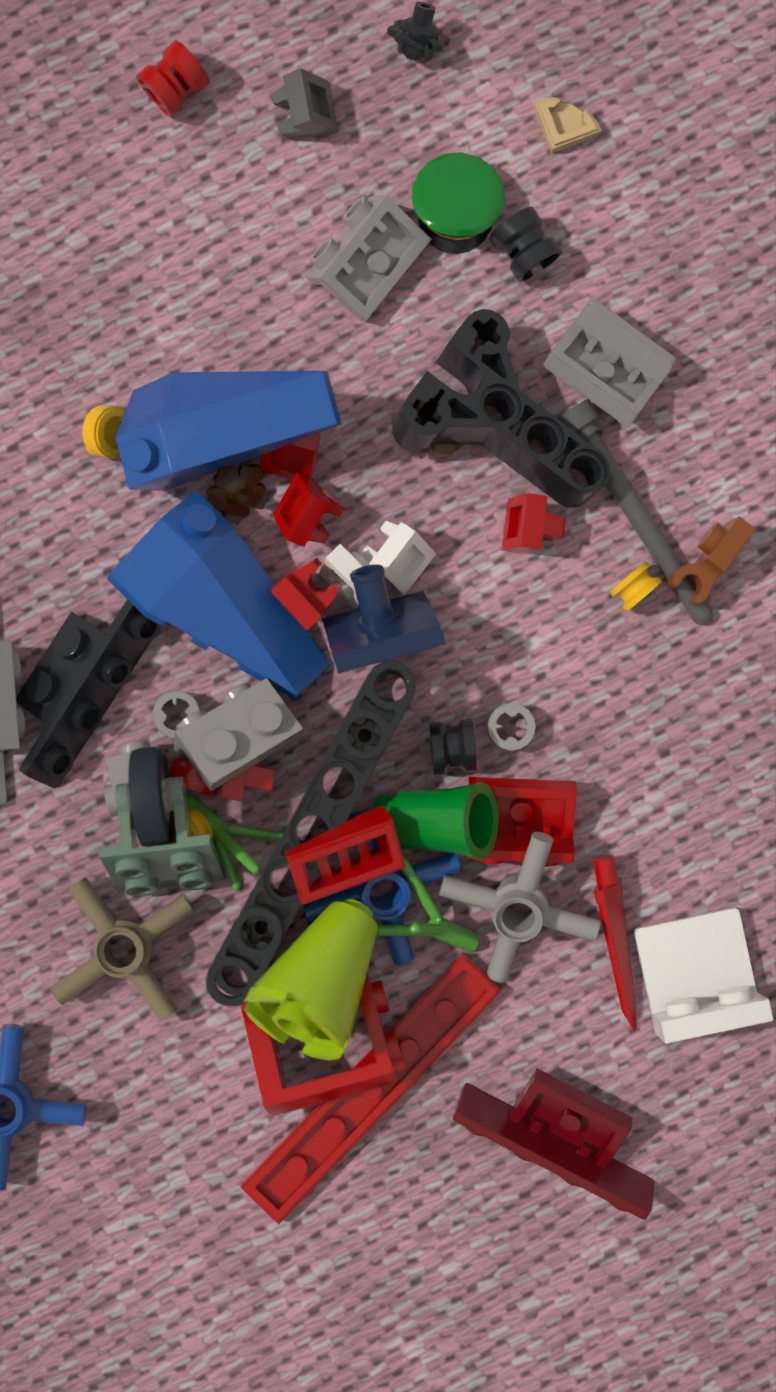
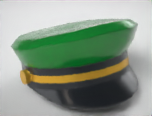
M457 152L442 154L426 163L416 177L412 189V202L419 217V227L431 238L429 243L439 251L454 255L470 252L484 242L492 230V225L503 212L505 194L502 180L491 165L478 156Z

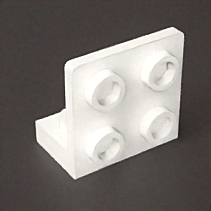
M723 909L638 927L634 930L655 1034L665 1044L773 1021L769 999L756 990L738 909Z

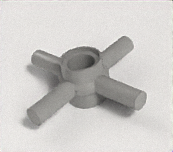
M542 832L532 833L520 873L504 879L496 890L448 875L443 877L439 896L490 910L495 928L499 933L486 973L488 978L493 981L505 982L507 980L519 942L533 939L538 935L542 926L591 941H595L597 938L600 920L549 906L548 899L539 883L553 843V838L548 834ZM513 903H523L529 906L531 910L517 913L510 910L507 906Z

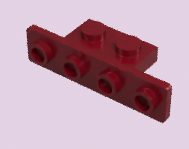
M538 1068L534 1071L513 1106L470 1083H465L457 1101L453 1120L464 1126L469 1132L512 1151L522 1160L533 1162L560 1176L570 1185L581 1187L608 1201L620 1211L629 1212L643 1220H646L652 1211L654 1180L613 1158L631 1131L632 1117Z

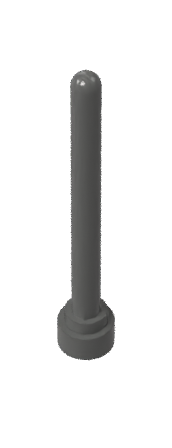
M586 399L557 419L600 450L607 458L610 465V477L606 486L668 580L670 574L683 565L597 431L601 427L596 420L600 415L591 401ZM684 577L682 582L672 589L692 620L698 625H706L712 620V610L706 600L694 606L688 603L690 597L696 591V585L690 577Z

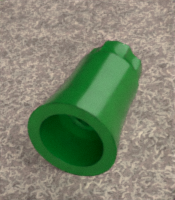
M482 782L455 788L402 790L399 793H382L376 797L374 806L371 809L384 806L393 819L401 849L447 852L483 860L491 853L497 838V802L491 788Z

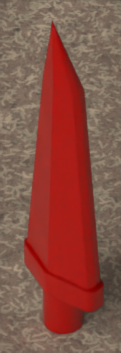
M613 855L599 856L593 858L597 883L594 888L595 900L599 907L621 1010L632 1029L636 1031V1000L622 895V878L617 877Z

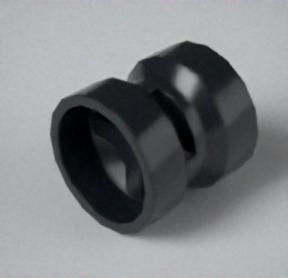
M532 206L509 217L490 235V240L498 252L506 253L511 258L510 270L520 283L533 277L530 269L536 264L540 263L542 268L545 269L553 264L563 252L554 238L543 234L544 232L541 229L542 219Z

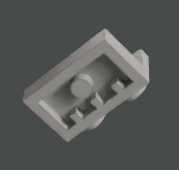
M387 195L370 196L367 199L361 197L344 215L343 221L346 223V226L334 240L332 238L325 240L313 253L310 262L314 266L305 276L312 284L322 285L358 320L367 321L431 240Z

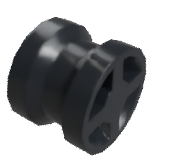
M472 719L460 720L456 726H444L441 722L429 723L434 775L445 774L449 768L458 767L465 772L477 771Z

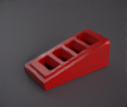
M384 806L362 813L285 853L302 905L406 868L393 819ZM376 838L378 848L370 852L367 841ZM356 845L359 858L350 861L347 848ZM336 852L340 868L331 872L326 855ZM316 859L321 878L311 882L305 863Z

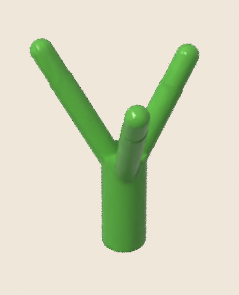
M189 794L187 796L188 808L198 810L207 818L213 832V843L232 888L236 891L240 890L242 882L230 852L252 874H259L261 866L231 835L279 842L283 833L224 822L193 794Z
M404 857L406 868L401 870L431 919L428 923H413L411 925H378L377 936H432L466 952H473L479 944V934L442 916L408 859Z

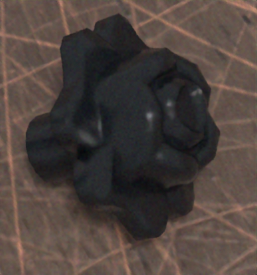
M416 2L412 17L404 20H395L394 25L388 26L387 34L397 42L399 54H404L407 59L413 61L423 60L427 62L432 59L435 52H442L444 46L449 45L450 38L443 35L442 31L433 23L435 6L426 2Z

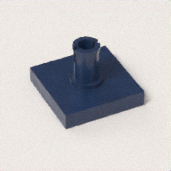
M367 565L352 571L350 578L354 584L359 608L322 618L338 674L446 645L441 624L424 591L391 599L382 565Z

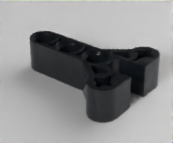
M481 309L474 311L466 318L436 361V364L466 387L468 394H460L452 390L430 372L426 371L406 398L392 423V433L395 441L403 449L417 453L430 449L434 444L481 445L557 503L569 508L583 506L607 484L610 477V465L607 458L600 450L520 391L506 348L510 339V329L506 320L492 310ZM477 338L482 339L485 344L483 346L480 345L475 353L471 354L470 350L475 344V340ZM484 406L496 408L501 413L503 421H496L486 414ZM431 407L433 410L426 419L427 422L424 426L419 425L415 420L419 416H423L426 410ZM527 437L539 440L544 446L545 454L534 451L529 446ZM570 469L580 471L587 480V486L578 484L572 478Z

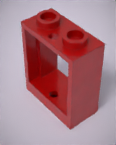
M367 971L360 998L376 1063L292 1087L287 1085L277 1040L260 1029L246 1014L244 1008L248 1001L240 1005L263 1106L272 1117L398 1082L394 1066L404 1063L396 1033L385 1034L380 1014L389 1012L390 1009L382 980L372 982Z

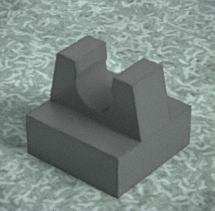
M301 68L284 75L285 85L272 94L273 104L278 107H289L291 117L277 125L279 135L286 138H302L307 136L320 138L339 132L329 81Z

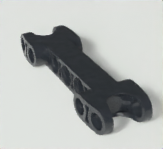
M383 661L374 666L368 673L343 719L338 733L208 970L206 977L207 990L211 998L217 1003L232 1007L247 1002L244 1000L248 995V991L265 974L302 905L297 891L286 894L280 892L275 887L272 877L274 870L280 865L288 864L286 852L304 843L298 834V827L303 818L307 816L320 817L326 822L328 831L347 821L413 698L416 688L415 678L410 669L403 663ZM387 674L399 676L405 683L406 693L397 701L388 702L382 700L375 692V685L380 677ZM362 729H368L371 732V739L367 742H362L358 738V733ZM335 767L347 769L354 777L355 786L353 792L343 799L331 797L324 788L325 775ZM316 859L305 863L311 882L316 879L319 873ZM258 921H265L267 923L268 930L266 933L259 934L256 932L255 924ZM231 965L239 967L247 977V984L241 986L231 984L224 975V967ZM219 988H221L225 993L230 994V995H233V996H229V995L224 994L223 992H221V991L219 990Z

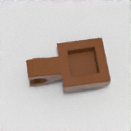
M740 516L725 523L723 526L716 522L697 545L703 553L696 562L674 570L668 577L666 585L672 589L677 587L684 577H690L696 584V591L690 597L688 603L694 606L703 602L709 596L716 578L719 574L726 571L756 529Z

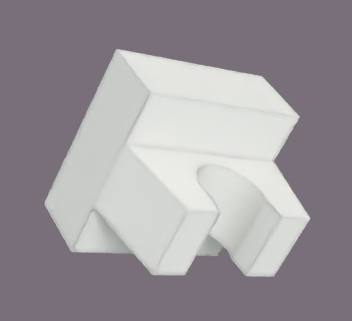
M385 521L380 530L388 537L387 541L378 552L366 546L361 555L369 562V565H382L385 571L386 582L405 595L436 553L415 530L403 522L396 525Z

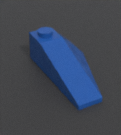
M328 371L175 372L133 390L115 438L129 490L164 491L217 472L219 468L236 465L342 425Z

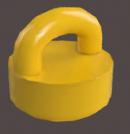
M99 405L91 409L85 417L82 427L83 440L89 454L99 458H121L115 437L126 409L113 405Z

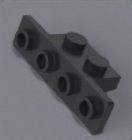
M128 599L106 633L71 611L16 696L17 704L47 724L19 767V771L27 777L52 788L59 786L65 775L71 770L75 759L93 731L100 725L104 714L118 692L129 680L133 669L145 650L159 633L161 625L146 618Z

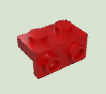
M468 778V785L481 782L487 784L494 793L498 807L496 842L488 857L479 860L480 862L495 865L506 861H524L533 832H542L553 838L545 867L556 866L559 863L574 862L575 847L573 834L577 800L576 781Z

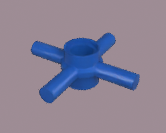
M361 810L351 814L348 818L349 820H351L352 818L362 813H365L368 810ZM376 838L367 841L370 852L378 848ZM453 853L412 866L423 885L442 879L444 875L451 876L461 872L457 856ZM400 869L304 904L302 908L309 925L332 902H344L346 899H352L367 906L372 911L373 917L380 919L382 925H404L401 914L409 905L412 887ZM384 879L393 880V886L387 894L379 897L369 895L372 886L376 882ZM385 936L395 965L406 964L414 959L408 936Z
M3 1024L0 1044V1095L9 1097L16 1107L15 1118L6 1119L0 1116V1191L6 1190L13 1135L22 1131L30 1121L84 1126L87 1114V1104L33 1099L29 1088L18 1080L24 1026L18 1024Z

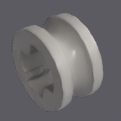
M171 691L163 694L156 701L153 708V721L156 728L170 738H175V731L178 730L179 724L176 725V730L167 726L166 723L170 716L164 711L166 705L173 701V704L178 706L179 700L186 701L190 705L186 711L187 716L202 710L200 703L195 697L183 691Z
M516 703L503 704L493 710L488 717L486 726L488 737L492 743L498 748L507 751L519 750L528 745L534 737L536 729L535 720L531 712L524 706ZM504 713L510 718L517 714L522 716L525 725L519 728L525 730V734L520 740L517 741L512 736L505 740L499 737L496 729L502 728V725L496 723L500 715Z

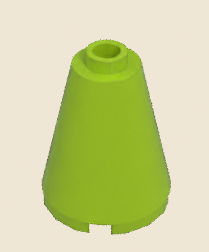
M346 899L344 902H332L248 991V995L244 1000L248 1001L244 1009L251 1020L260 1029L284 1045L289 1036L305 1043L301 1051L305 1055L323 1060L340 1059L349 1044L378 932V925L373 919L372 911L364 904L352 899Z

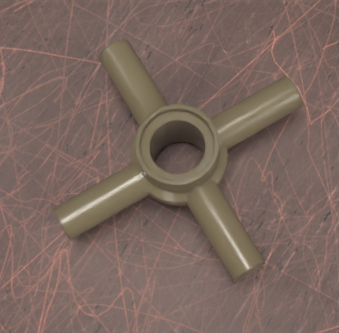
M87 877L70 887L68 890L91 921L98 935L94 942V957L51 987V991L57 1001L62 1005L107 974L119 979L130 978L160 1022L177 1011L178 1008L153 974L148 964L152 957V942L195 912V908L186 895H180L144 922L138 924L131 920H116ZM124 935L134 942L136 956L133 962L123 963L114 958L110 948L114 936Z

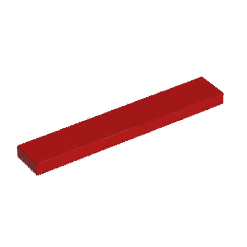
M462 952L385 1033L395 1032L404 1064L394 1066L398 1082L317 1104L243 1181L240 1187L279 1225L502 990ZM373 1048L352 1069L376 1063Z

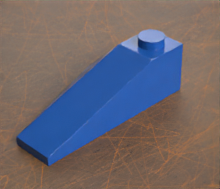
M197 490L162 516L107 577V580L146 618L161 626L166 621L191 635V643L204 650H207L209 646L236 660L240 670L260 681L267 678L274 689L294 700L331 665L307 630L270 591L275 586L237 530Z

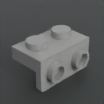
M590 299L575 323L553 348L542 366L628 428L677 360L672 354L599 301Z
M265 678L252 687L249 683L236 687L225 696L223 704L208 713L202 709L187 716L178 725V730L175 731L174 751L179 758L185 756L188 758L208 789L212 791L300 738L303 728L269 680Z

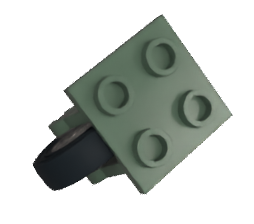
M144 747L132 750L128 767L129 783L116 785V804L119 816L121 845L99 847V859L118 891L126 892L130 896L142 897L157 893L160 887L179 885L184 890H201L211 886V881L225 880L224 869L210 834L192 836L186 785L183 783V777L170 778L167 761L161 747ZM174 817H175V828H176V840H177V843H176V844H170V843H172V840H173V834H174ZM137 837L141 846H143L142 848H138Z

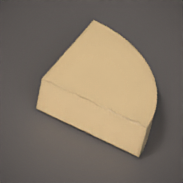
M555 97L534 100L533 108L551 154L600 136L601 128L588 111H583Z

